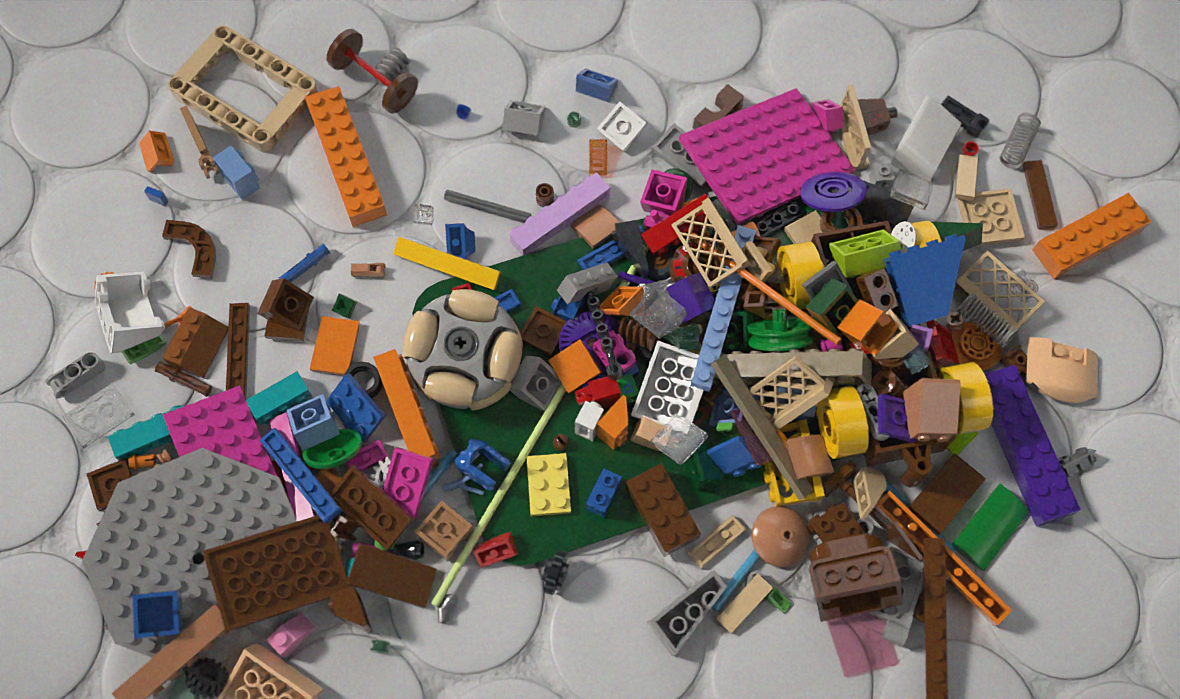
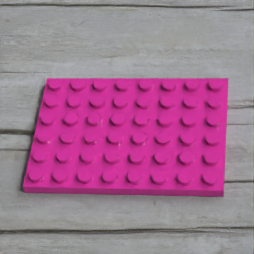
M797 88L681 134L678 138L736 225L800 198V190L803 183L817 174L826 172L853 174L855 172L852 164L829 132L823 129L821 121Z

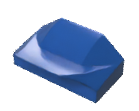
M464 223L445 224L447 253L467 260L471 254L476 252L475 232L468 229Z

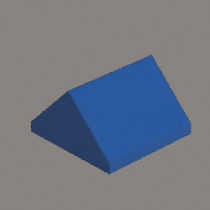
M585 68L576 76V92L609 103L618 79Z

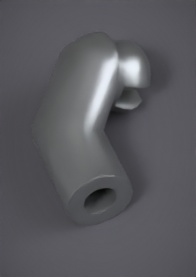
M451 593L445 595L438 607V623L449 622L448 609L458 604L457 595H452Z

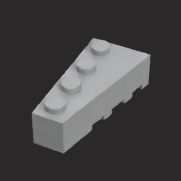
M715 570L709 572L647 621L648 625L672 656L678 653L697 625L700 624L704 616L727 588Z

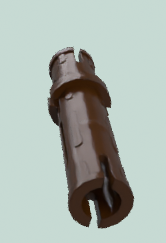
M162 361L157 363L155 372L168 377L171 382H178L205 397L211 393V385L182 372L178 367L174 368Z

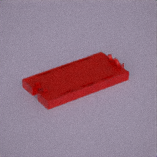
M935 320L927 321V328L933 329L931 336L933 344L930 347L931 350H934L936 360L948 367L960 365L951 331Z

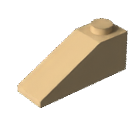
M863 465L853 478L859 515L862 520L868 516L887 488L884 473Z

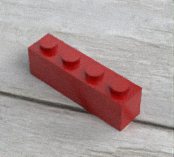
M706 194L641 234L643 241L653 256L657 254L661 256L668 251L667 248L671 245L677 246L682 243L672 224L703 204L702 201L708 198ZM704 211L696 215L695 222H705L706 214ZM683 223L678 229L680 232L688 234L690 224ZM694 225L692 233L699 232L701 226Z

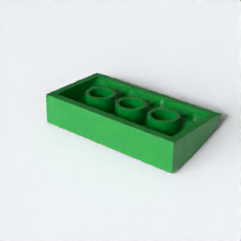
M999 483L951 544L958 553L983 572L1029 513V510L1010 490Z

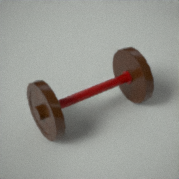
M353 28L340 33L328 49L326 57L328 65L335 70H342L353 61L387 87L382 98V106L387 112L394 114L404 109L417 91V77L409 72H405L391 82L358 56L363 46L362 34Z

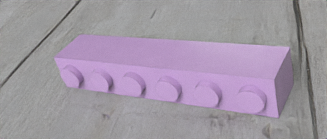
M598 173L587 176L581 184L573 186L567 194L556 198L550 206L543 207L540 213L529 217L523 225L513 228L509 234L511 244L522 256L531 253L610 197V187Z

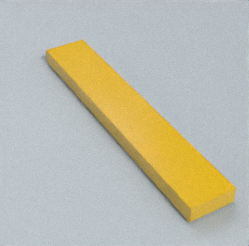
M398 237L393 255L492 290H496L501 272L403 237Z

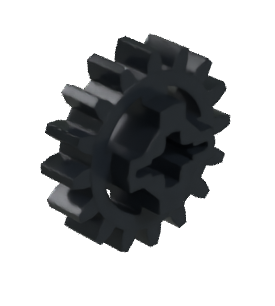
M557 550L554 558H549L542 581L545 582L543 589L545 593L553 595L557 587H562L570 564L566 563L567 552Z

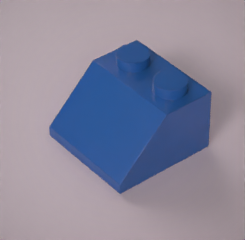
M736 436L707 450V455L723 473L732 474L734 477L744 475L748 469H757L761 467V463L768 461L763 444L759 438Z

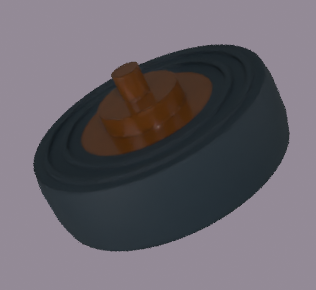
M667 248L668 251L661 256H658V254L653 256L651 253L646 259L649 269L648 274L653 279L666 280L670 278L669 265L672 258H676L674 256L675 252L672 249Z

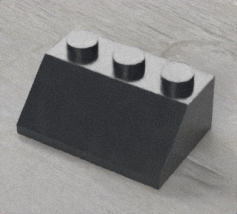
M864 181L867 187L866 197L855 207L859 211L863 222L873 224L888 221L892 232L896 225L908 221L915 206V201Z

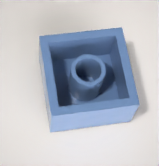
M229 146L212 157L221 175L241 200H244L260 189L258 184L259 178L255 174V169L249 162L246 163L245 157L239 149L235 151L232 146Z
M323 394L286 410L293 434L302 450H306L340 434L332 409Z

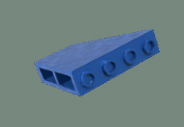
M957 234L944 237L945 241L939 242L938 239L926 242L927 246L920 248V245L909 247L908 252L901 253V250L889 253L890 257L883 259L891 279L892 289L898 297L897 302L901 319L906 327L941 318L949 314L965 244L964 235L957 237Z

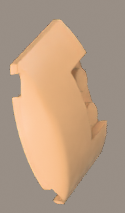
M1030 337L1028 338L1026 382L1028 384L1033 382L1040 388L1038 390L1040 393L1059 401L1081 403L1089 399L1093 400L1097 398L1098 354L1088 348L1080 349L1053 342L1052 339Z

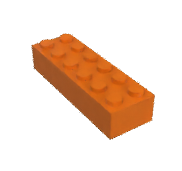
M1127 193L1039 240L1032 251L1051 277L1055 279L1142 232L1150 224L1151 220L1130 193Z
M396 349L374 356V361L408 451L434 459L432 468L439 464L437 459L441 457L437 445L433 441L432 432L422 406H420L419 398L402 354L398 355Z

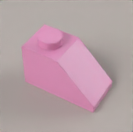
M301 613L282 624L267 641L281 656L286 658L316 627Z

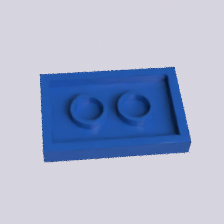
M351 374L344 375L327 399L329 406L349 429L360 434L362 443H366L386 417Z

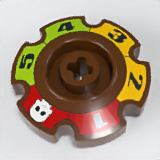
M690 241L689 247L698 249V244ZM681 245L674 254L676 258H672L669 265V273L673 283L700 272L684 245ZM715 246L720 252L722 251L718 246ZM700 253L699 263L707 265L709 255ZM713 256L711 266L720 267L721 261ZM709 270L708 278L710 281L718 277L719 270ZM721 282L712 288L709 287L713 297L717 296Z

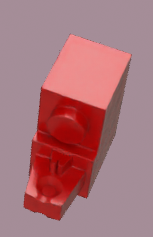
M607 376L588 382L587 387L575 392V397L578 405H583L585 401L590 403L596 402L601 405L602 409H607L620 399L621 392L617 380H611Z

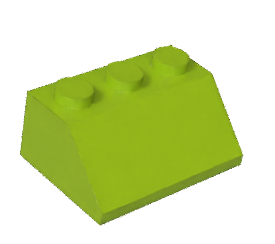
M884 229L829 244L834 260L846 278H855L859 274L886 268L883 259L890 257L889 253L901 250L900 241Z

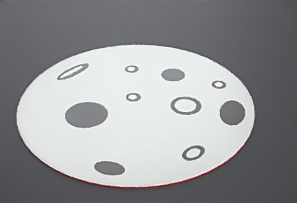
M901 222L896 225L891 235L900 241L901 253L908 252V248L915 244V229L909 222Z

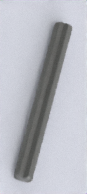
M446 190L444 194V199L523 223L532 216L531 213L455 191Z

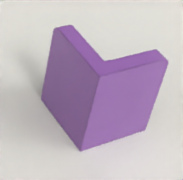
M913 324L910 332L919 345L912 349L910 353L924 356L929 348L933 329Z

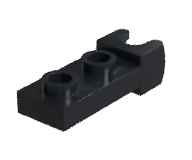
M949 95L941 103L947 111L961 122L960 126L975 138L979 137L990 121L986 116L981 113L977 114Z

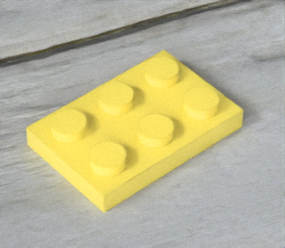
M566 453L527 456L531 516L571 513Z

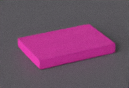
M395 447L383 491L412 517L417 518L434 459Z

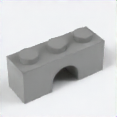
M606 262L567 275L557 291L568 305L582 300L584 295L590 290L594 295L609 290L618 276Z

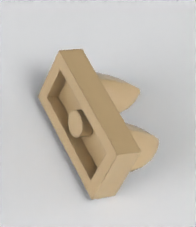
M752 241L747 242L742 248L751 263L747 268L752 275L764 283L774 272L775 265L764 259L767 249L756 247Z

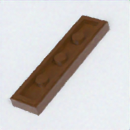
M1042 160L1024 161L1022 166L1037 228L1056 227L1058 223Z

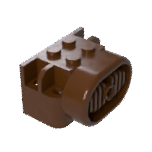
M855 534L832 539L817 545L811 551L809 573L820 622L903 605L900 577L892 552L883 546L882 541L877 536L872 534Z

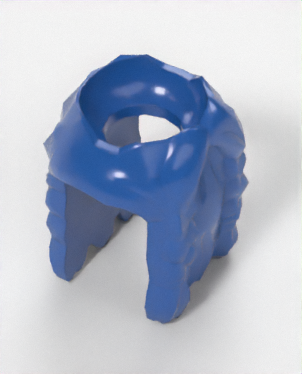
M470 439L467 449L461 452L455 459V465L459 471L463 472L466 476L469 475L470 479L475 483L483 486L486 490L492 491L496 482L471 463L476 457L483 455L506 472L510 461L492 446H489L486 441Z

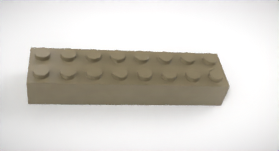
M853 348L849 349V351L830 349L829 352H821L816 349L809 350V352L790 350L789 353H782L781 351H770V353L751 351L750 354L733 351L731 354H724L723 352L720 354V357L723 355L727 356L744 384L748 387H753L796 355L823 380L826 378L831 380L833 386H860L863 383L871 385L872 362L861 349ZM793 364L791 371L801 372V368ZM715 372L712 384H716L720 388H726ZM777 376V381L788 382L787 376ZM791 377V382L802 384V378ZM805 378L807 385L817 384L813 379ZM764 385V387H774L772 385Z

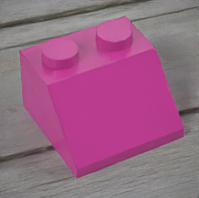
M652 169L640 201L643 211L648 213L652 210L662 211L671 216L682 209L687 178Z

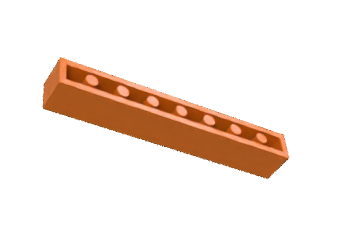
M891 491L874 506L890 524L894 520L897 521L922 556L923 538H938ZM945 545L946 579L993 626L999 625L1012 610Z

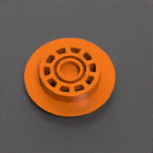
M972 321L964 322L962 329L952 332L960 364L973 362L982 370L996 365L1003 352V348L999 346L1000 343L996 344V340L992 341L993 337L989 338V335H986V332L983 333L982 329L979 330V327H975L976 324H972Z

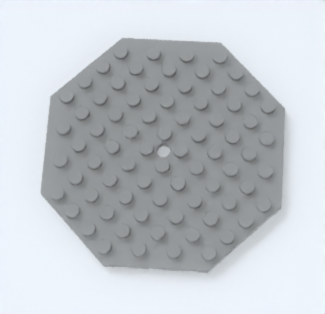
M200 448L117 484L82 560L114 644L153 658L180 635L174 634L134 639L132 595L181 591L182 610H178V614H182L183 631L214 604H218L205 560L201 565H196L193 557L197 553L203 554L202 551L296 522L295 514L279 477ZM290 612L230 631L223 638L219 636L214 640L215 645L206 653L202 651L197 657L199 659L202 658L203 661L205 658H209V661L215 659V663L242 653L244 649L256 642L262 644L286 622ZM186 665L182 669L190 671L192 665L190 667Z

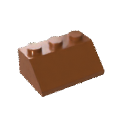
M188 308L163 356L164 361L174 368L178 367L181 371L204 379L228 332V327L206 313Z

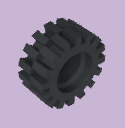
M202 658L195 661L186 678V682H188L187 688L191 687L190 692H197L195 695L197 697L203 695L202 699H206L207 696H209V699H213L214 696L218 697L229 679V673L225 672L227 668L225 666L221 667V662L217 664L215 659L209 661V658H205L204 661ZM201 675L207 676L211 678L213 681H208L204 679Z

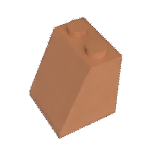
M922 378L903 391L910 439H918L919 442L937 439V442H946L957 434L960 380Z

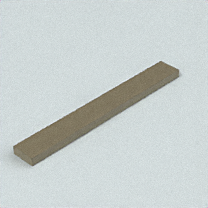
M721 356L711 363L712 368L798 500L804 499L813 488L806 478L797 479L787 448L727 356Z

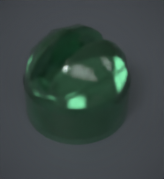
M578 112L569 113L567 124L573 128L578 127L581 124L580 114Z

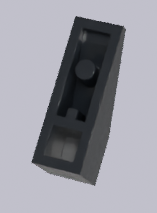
M632 220L615 223V231H612L613 242H617L618 249L641 276L648 278L649 269L638 221Z

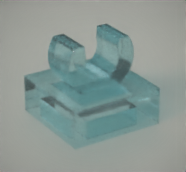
M917 346L904 356L903 362L912 375L931 364L920 346Z

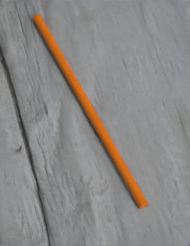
M690 238L699 245L700 239ZM703 240L702 248L710 252L712 245ZM715 248L714 253L723 254ZM714 256L722 262L723 257ZM726 258L725 265L729 268L737 265L732 259ZM744 268L736 272L838 346L841 343L842 339L750 272Z

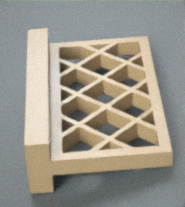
M851 84L847 86L842 103L839 104L843 107L844 128L839 130L847 159L854 169L858 170L869 167L870 164L867 156L871 145L854 85Z
M707 198L702 201L703 204L673 223L672 227L706 283L712 288L741 268H747L751 263L712 201ZM704 211L706 214L705 222H695L696 215ZM683 223L690 224L688 234L680 232L678 227ZM694 225L703 226L701 236L692 235ZM707 227L716 230L714 239L704 237ZM690 238L700 239L698 249L689 247ZM703 240L713 242L710 252L701 250ZM716 242L725 245L724 254L714 253ZM700 253L709 255L707 265L699 263ZM713 256L723 257L720 267L711 266ZM726 258L734 259L737 264L731 269L724 268ZM709 270H719L718 277L710 281L708 278Z
M988 250L955 283V286L965 295L969 296L974 293L977 296L974 303L981 299L977 305L984 301L980 308L987 304V307L983 311L991 307L987 314L994 309L990 317L996 312L998 314L993 320L1001 315L997 321L998 323L1004 318L1000 326L1008 320L1007 324L1003 327L1005 329L1011 323V326L1006 330L1007 332L1013 326L1018 329L1045 302ZM986 257L993 261V269H982V261ZM1004 271L1008 274V281L996 282V272ZM971 272H980V282H971L967 276ZM982 272H994V282H982ZM1008 284V295H997L996 285ZM1010 284H1019L1022 287V294H1011ZM983 285H994V295L984 294ZM1011 297H1022V307L1011 308ZM1025 297H1033L1038 303L1034 307H1025ZM997 298H1008L1009 308H1000L997 305ZM1023 310V318L1018 323L1011 318V311Z
M796 355L750 388L749 392L751 395H761V401H755L774 430L777 431L829 396L833 382L828 378L823 380ZM796 364L801 368V372L791 371V366ZM777 376H787L788 382L777 381ZM791 377L802 378V384L792 383ZM805 378L813 379L817 384L807 385ZM764 385L774 386V391L764 390ZM778 386L787 387L788 393L778 392ZM792 388L802 389V394H792ZM764 396L774 397L775 403L765 402ZM778 398L788 399L789 403L780 404L778 403ZM765 407L775 408V413L769 414Z

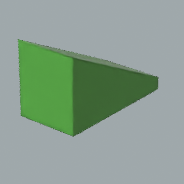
M772 586L773 589L764 598L782 613H785L792 603L776 587Z

